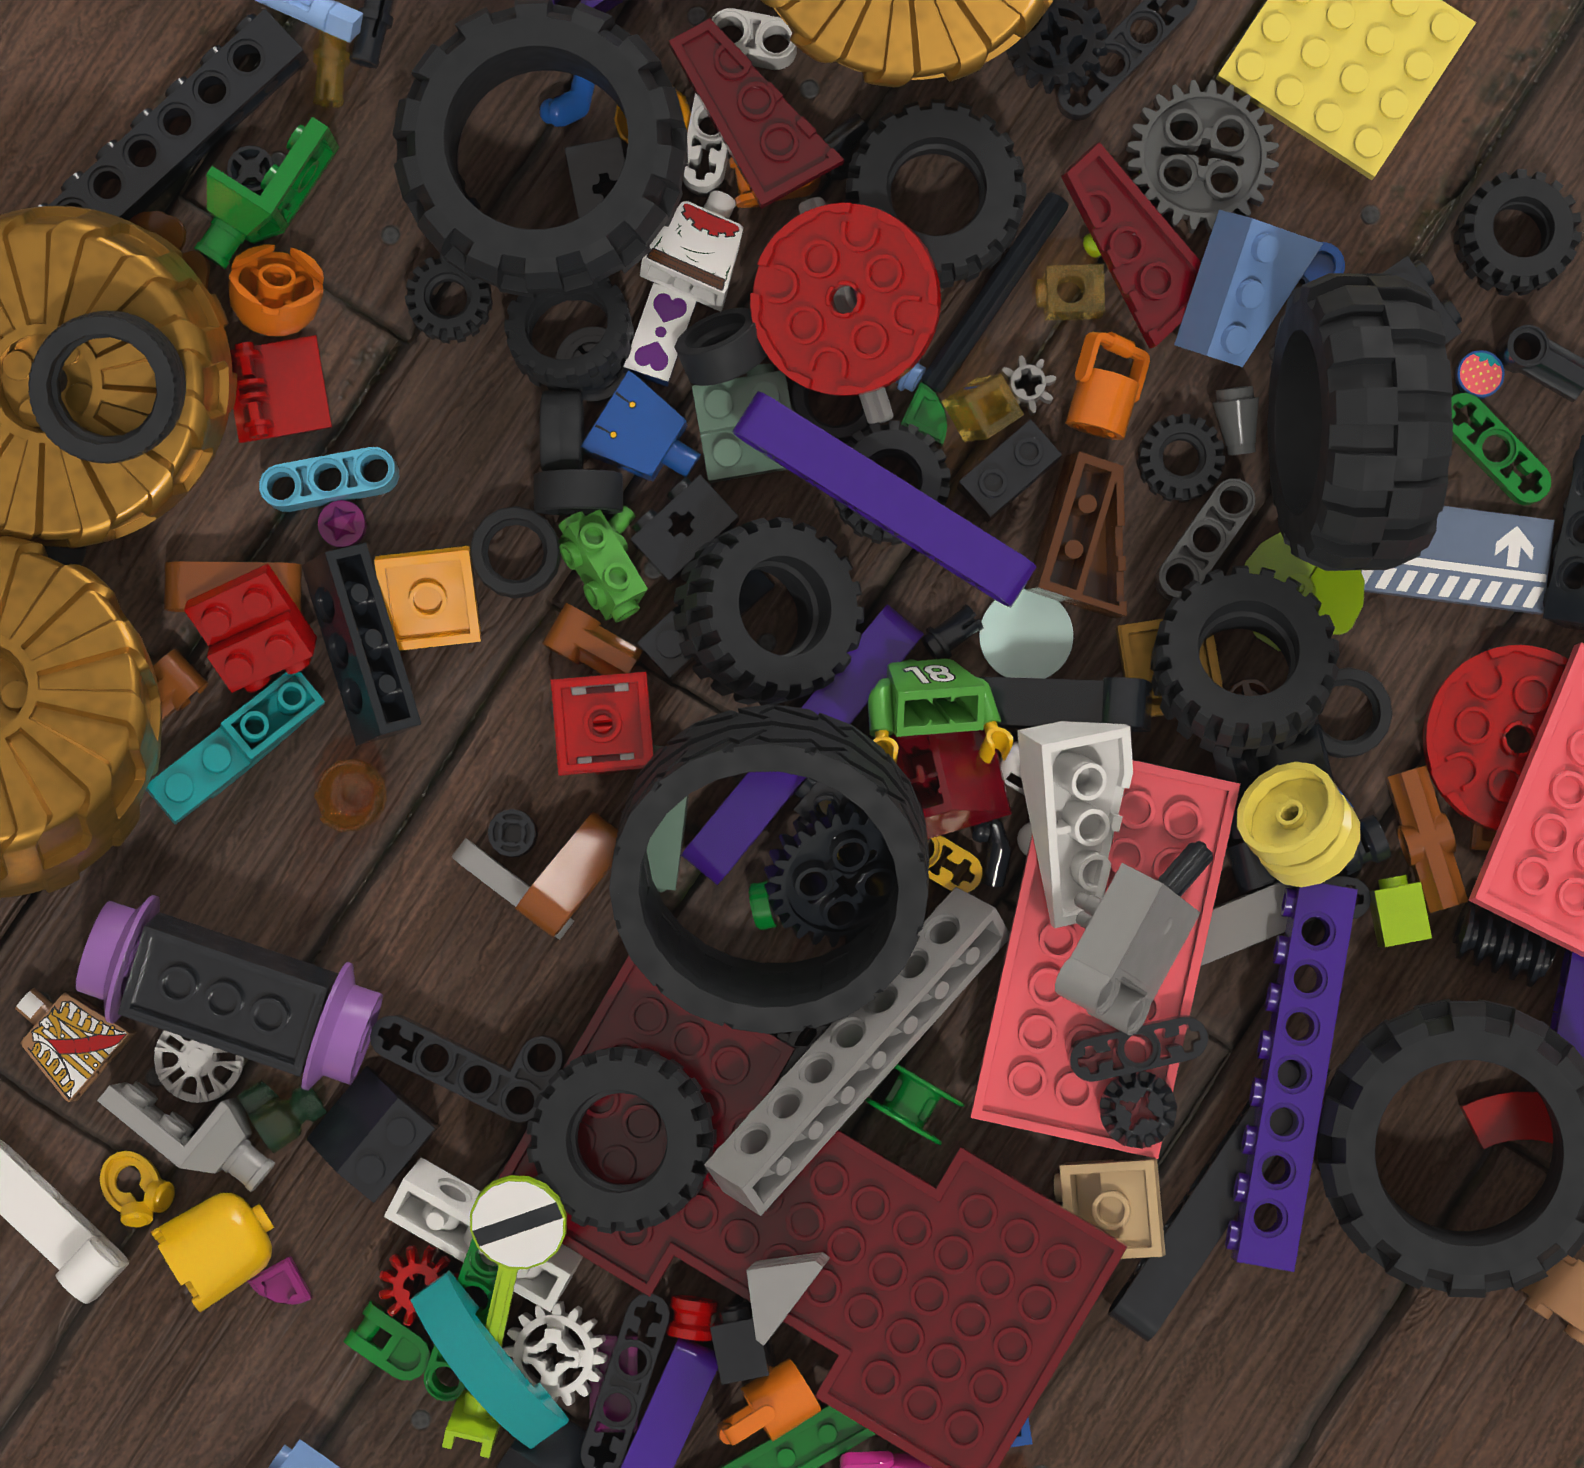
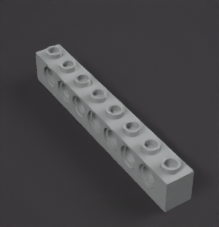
M957 887L953 889L924 921L923 929L918 932L919 940L905 968L881 993H874L875 999L848 1017L834 1021L704 1164L724 1193L760 1216L770 1207L1008 941L1010 933L995 907Z

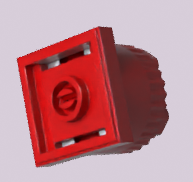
M647 672L551 680L559 776L591 773L609 775L612 773L618 774L620 771L638 770L645 767L654 756L652 739L653 720L650 712Z

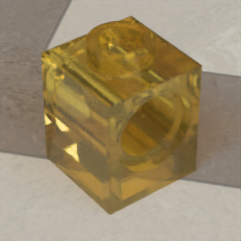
M1104 264L1047 266L1044 272V279H1036L1037 308L1045 307V320L1101 319L1105 312ZM1064 282H1072L1080 288L1082 299L1076 303H1066L1058 296L1057 287Z

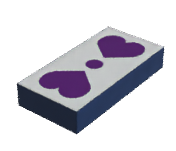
M653 283L631 344L630 355L625 361L623 372L627 373L629 370L639 378L668 387L678 359L674 346L678 337L689 328L697 301L662 285Z

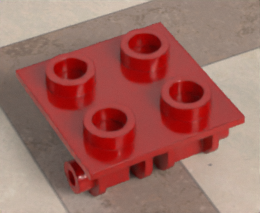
M316 335L254 346L253 342H242L234 345L235 349L230 350L232 372L237 374V390L233 410L239 443L332 428Z

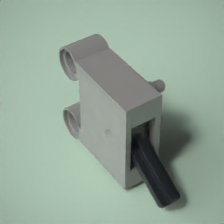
M1202 841L1189 843L1158 880L1121 863L1102 899L1095 895L1090 896L1084 892H1079L1074 899V903L1084 911L1078 913L1076 923L1085 928V931L1071 957L1060 969L1055 983V992L1086 1009L1089 1015L1127 1035L1135 1034L1145 1022L1151 1003L1200 915V912L1182 899L1181 896L1213 860V852L1207 848L1206 844Z

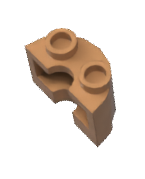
M1567 1255L1546 1271L1548 1277L1520 1290L1529 1296L1524 1303L1547 1320H1549L1553 1313L1568 1323L1564 1332L1584 1346V1262Z

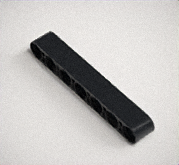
M1294 1060L1283 1062L1278 1069L1280 1083L1284 1087H1291L1299 1081L1301 1069L1298 1063ZM1328 1068L1327 1078H1328L1329 1073H1330V1071H1331L1330 1068ZM1249 1100L1163 1226L1166 1254L1162 1257L1142 1258L1109 1308L1108 1315L1147 1342L1160 1329L1227 1229L1229 1221L1233 1220L1239 1211L1240 1202L1233 1200L1234 1185L1238 1172L1245 1173L1248 1154L1241 1153L1242 1138L1245 1126H1253L1256 1107L1249 1105ZM1279 1108L1272 1113L1270 1127L1275 1134H1284L1292 1127L1293 1116L1287 1108ZM1276 1155L1270 1156L1264 1161L1262 1175Z

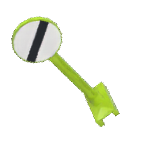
M509 1175L492 1181L478 1194L470 1212V1232L477 1248L490 1261L498 1265L486 1329L501 1347L518 1270L529 1269L547 1262L558 1252L567 1232V1213L560 1197L546 1183L530 1176ZM464 1389L456 1400L445 1430L442 1447L452 1449L456 1437L482 1443L480 1456L489 1458L500 1424L482 1407L468 1389Z

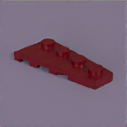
M1099 142L1089 148L1061 175V178L1149 349L1154 348L1182 322L1201 261Z

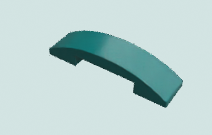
M450 1270L412 1297L411 1302L418 1317L450 1368L482 1407L517 1440L532 1449L568 1423L569 1418L539 1382L532 1386L478 1319L475 1313L479 1306Z

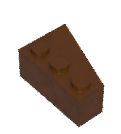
M1080 451L1065 456L1034 559V564L1037 568L1027 583L1026 591L1110 618L1127 616V601H1124L1126 556H1123L1122 526H1125L1123 465Z

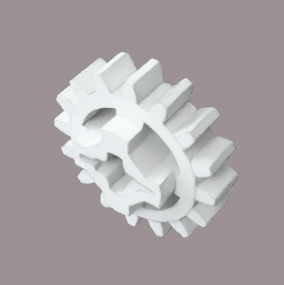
M558 1301L551 1313L537 1305L535 1307L536 1318L527 1312L521 1314L518 1318L524 1328L512 1327L508 1330L507 1335L515 1341V1344L508 1345L503 1350L508 1356L513 1357V1362L532 1386L540 1382L555 1402H557L558 1396H561L565 1405L569 1406L575 1402V1390L583 1397L592 1392L587 1380L599 1382L602 1379L603 1374L595 1368V1365L605 1363L608 1360V1355L597 1352V1346L606 1340L605 1335L593 1336L591 1332L597 1320L593 1318L584 1323L580 1320L582 1314L581 1307L577 1306L567 1314L565 1313L564 1301ZM547 1324L544 1338L541 1341L527 1342L531 1333L538 1326ZM569 1328L578 1334L583 1345H578L571 1337ZM554 1344H557V1352L568 1356L556 1365L554 1364L553 1356L546 1355V1352H543ZM527 1364H532L541 1375V1380L534 1376ZM583 1367L582 1372L575 1381L563 1385L567 1369Z

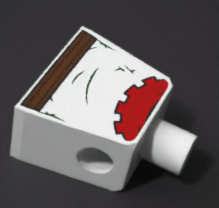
M714 190L711 191L704 207L689 201L681 202L669 227L664 226L650 244L651 251L642 258L640 276L721 312L724 307L744 228L739 223L729 219L736 206L735 200L724 192Z

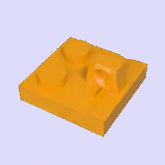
M470 546L375 556L376 576L399 651L481 642L482 636Z

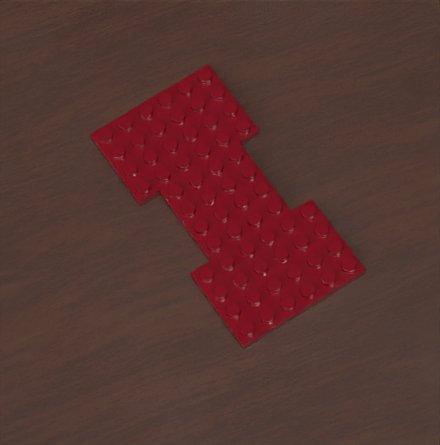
M628 956L563 1068L569 1065L570 1061L582 1055L617 1046H633V1048L639 1049L648 1048L660 1052V1055L668 1060L674 1059L684 1067L683 1071L690 1078L695 1077L703 1088L700 1092L706 1103L710 1102L714 1113L711 1116L713 1129H717V1144L713 1146V1155L717 1148L729 1138L746 1119L748 1114L774 1088L796 1048L774 1034L736 1030L730 1028L725 1023L721 1026L688 1013L664 996L656 985L653 986L633 963L630 956ZM617 1093L599 1099L586 1111L578 1130V1144L584 1162L597 1177L613 1184L626 1185L646 1179L657 1169L665 1154L667 1134L660 1114L650 1103L635 1095ZM840 1129L761 1216L724 1193L712 1175L707 1173L703 1181V1187L686 1204V1207L656 1226L645 1228L639 1232L626 1234L625 1231H615L610 1234L597 1232V1228L590 1225L582 1227L571 1221L572 1216L567 1213V1232L562 1242L566 1247L649 1297L654 1293L674 1257H677L750 1301L746 1270L755 1261L824 1252L830 1259L783 1320L786 1324L839 1355L815 1397L931 1468H999L1128 1247L1127 1244L962 1146L939 1185L935 1187ZM527 1130L498 1179L509 1175L530 1176L532 1178L538 1175L534 1162L529 1163L527 1148L531 1147V1135L527 1134Z

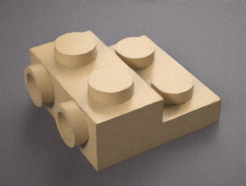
M1156 1158L1114 1161V1159L1066 1162L1060 1165V1173H1056L1054 1176L1056 1201L1063 1202L1064 1208L1127 1244L1128 1247L1121 1259L1162 1257L1166 1254L1158 1162Z

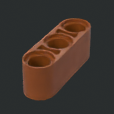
M166 562L164 611L185 612L184 608L187 600L268 563L301 612L302 567L301 564L282 562Z
M593 811L528 889L515 909L554 938L611 869L619 830Z

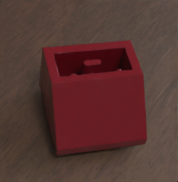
M984 729L901 737L889 736L897 742L899 747L896 764L910 780L923 810L928 839L1012 814L997 749L995 748V754L990 763L984 762L979 755L980 746L986 736Z

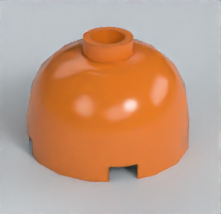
M271 244L248 248L235 257L232 263V271L229 274L230 306L243 325L260 334L287 336L299 332L314 319L323 298L324 280L322 269L315 259L301 250L290 247V254L274 252L275 245Z

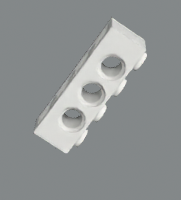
M421 1157L403 1178L384 1217L464 1263L472 1240L470 1212L481 1191ZM561 1244L558 1252L544 1264L518 1270L514 1292L551 1312L565 1291L583 1256ZM479 1250L480 1258L483 1262L491 1266H498Z

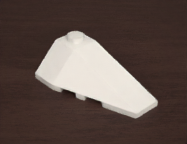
M1060 721L1017 730L1021 779L1050 923L1054 928L1076 924L1078 913L1084 911L1074 903V899L1079 892H1084L1090 896L1095 895L1100 899L1105 894L1111 869V862L1108 860L1113 835L1114 831H1120L1123 816L1119 815L1124 789L1130 788L1133 776L1130 726L1126 724Z

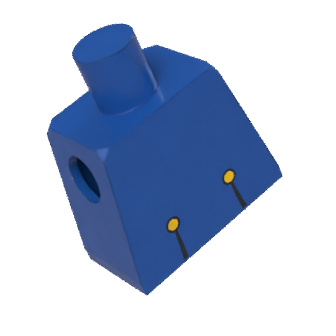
M629 370L581 445L582 451L586 455L649 481H654L663 465L686 478L690 475L701 456L700 453L679 441L687 428V421Z

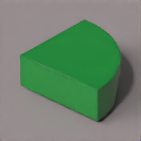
M921 382L900 425L909 427V424L917 426L920 433L925 436L929 434L935 439L936 444L942 446L947 433L946 413L936 393Z

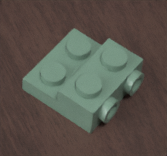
M774 364L757 365L747 372L746 377L735 378L724 383L709 386H692L709 483L787 470L732 433L733 428L757 391L770 396L792 410L786 375L781 371H775Z

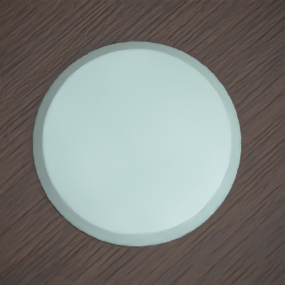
M1023 589L1012 608L995 600L983 616L981 623L984 629L979 633L982 652L990 666L1004 677L1045 679L1062 667L1071 652L1073 644L1072 622L1065 608L1057 600Z

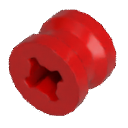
M672 1295L670 1306L674 1310V1317L668 1323L667 1335L688 1340L713 1341L710 1324L711 1316L717 1312L718 1301L697 1296Z

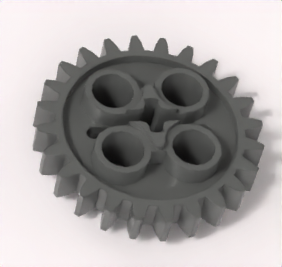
M1191 80L1188 93L1184 95L1175 84L1170 90L1171 101H1168L1160 94L1155 96L1153 102L1157 112L1146 107L1142 109L1140 116L1147 125L1133 124L1130 132L1141 141L1128 142L1126 151L1138 156V158L1127 162L1126 171L1139 172L1140 175L1133 182L1139 189H1146L1147 192L1144 195L1150 202L1155 201L1158 204L1157 210L1162 216L1166 212L1172 214L1170 226L1173 229L1179 224L1181 219L1187 220L1189 233L1193 234L1198 223L1204 222L1208 233L1211 234L1219 210L1235 212L1238 215L1249 217L1251 211L1247 202L1260 207L1265 200L1257 188L1270 190L1274 184V181L1264 174L1275 172L1279 167L1278 162L1267 158L1268 155L1277 151L1279 144L1265 142V138L1273 131L1274 126L1273 124L1259 126L1258 121L1265 110L1259 108L1249 112L1246 109L1251 98L1249 94L1242 97L1238 102L1233 100V85H1230L1221 95L1217 94L1215 80L1210 81L1205 92H1200L1196 80ZM1176 121L1186 122L1191 126L1194 137L1184 141L1176 139L1170 131V125ZM1226 127L1235 130L1240 137V144L1234 147L1224 146L1217 138V130ZM1168 148L1170 151L1183 155L1164 156L1161 154V149ZM1198 148L1206 149V157L1210 158L1206 166L1198 165L1199 160L1195 156ZM1240 158L1243 160V165L1238 166L1221 159ZM1169 167L1181 168L1187 175L1188 183L1181 187L1170 185L1164 177V170ZM1216 173L1228 175L1234 183V190L1229 193L1216 191L1211 184L1210 177Z

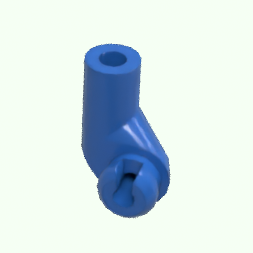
M573 75L569 92L554 99L548 98L542 102L539 111L541 119L546 124L564 127L585 117L590 110L595 84L582 77Z

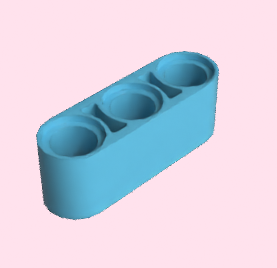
M367 447L274 465L262 474L259 481V490L262 497L273 508L282 512H292L328 505L338 500L350 501L390 492L399 480V468L396 461L386 450L379 447ZM376 459L386 461L388 472L383 480L369 482L365 479L364 470L368 463ZM329 468L340 470L341 482L336 489L323 491L319 488L318 479L324 470ZM282 477L293 478L295 483L293 494L284 500L275 499L272 494L274 483Z

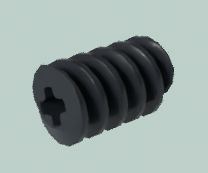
M1469 900L1465 903L1459 914L1452 935V942L1456 944V959L1461 960L1470 949L1474 951V966L1478 967L1488 956L1491 958L1492 973L1496 974L1504 963L1509 965L1508 979L1515 980L1522 970L1526 971V986L1532 987L1540 977L1546 974L1558 949V944L1533 932L1529 934V930L1517 924L1511 927V921L1499 915L1493 921V912L1483 907L1475 914V903Z

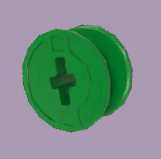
M897 1064L894 1068L900 1071V1074L884 1101L880 1103L869 1096L864 1101L941 1146V1140L923 1129L924 1125L941 1097L960 1107H963L965 1104Z

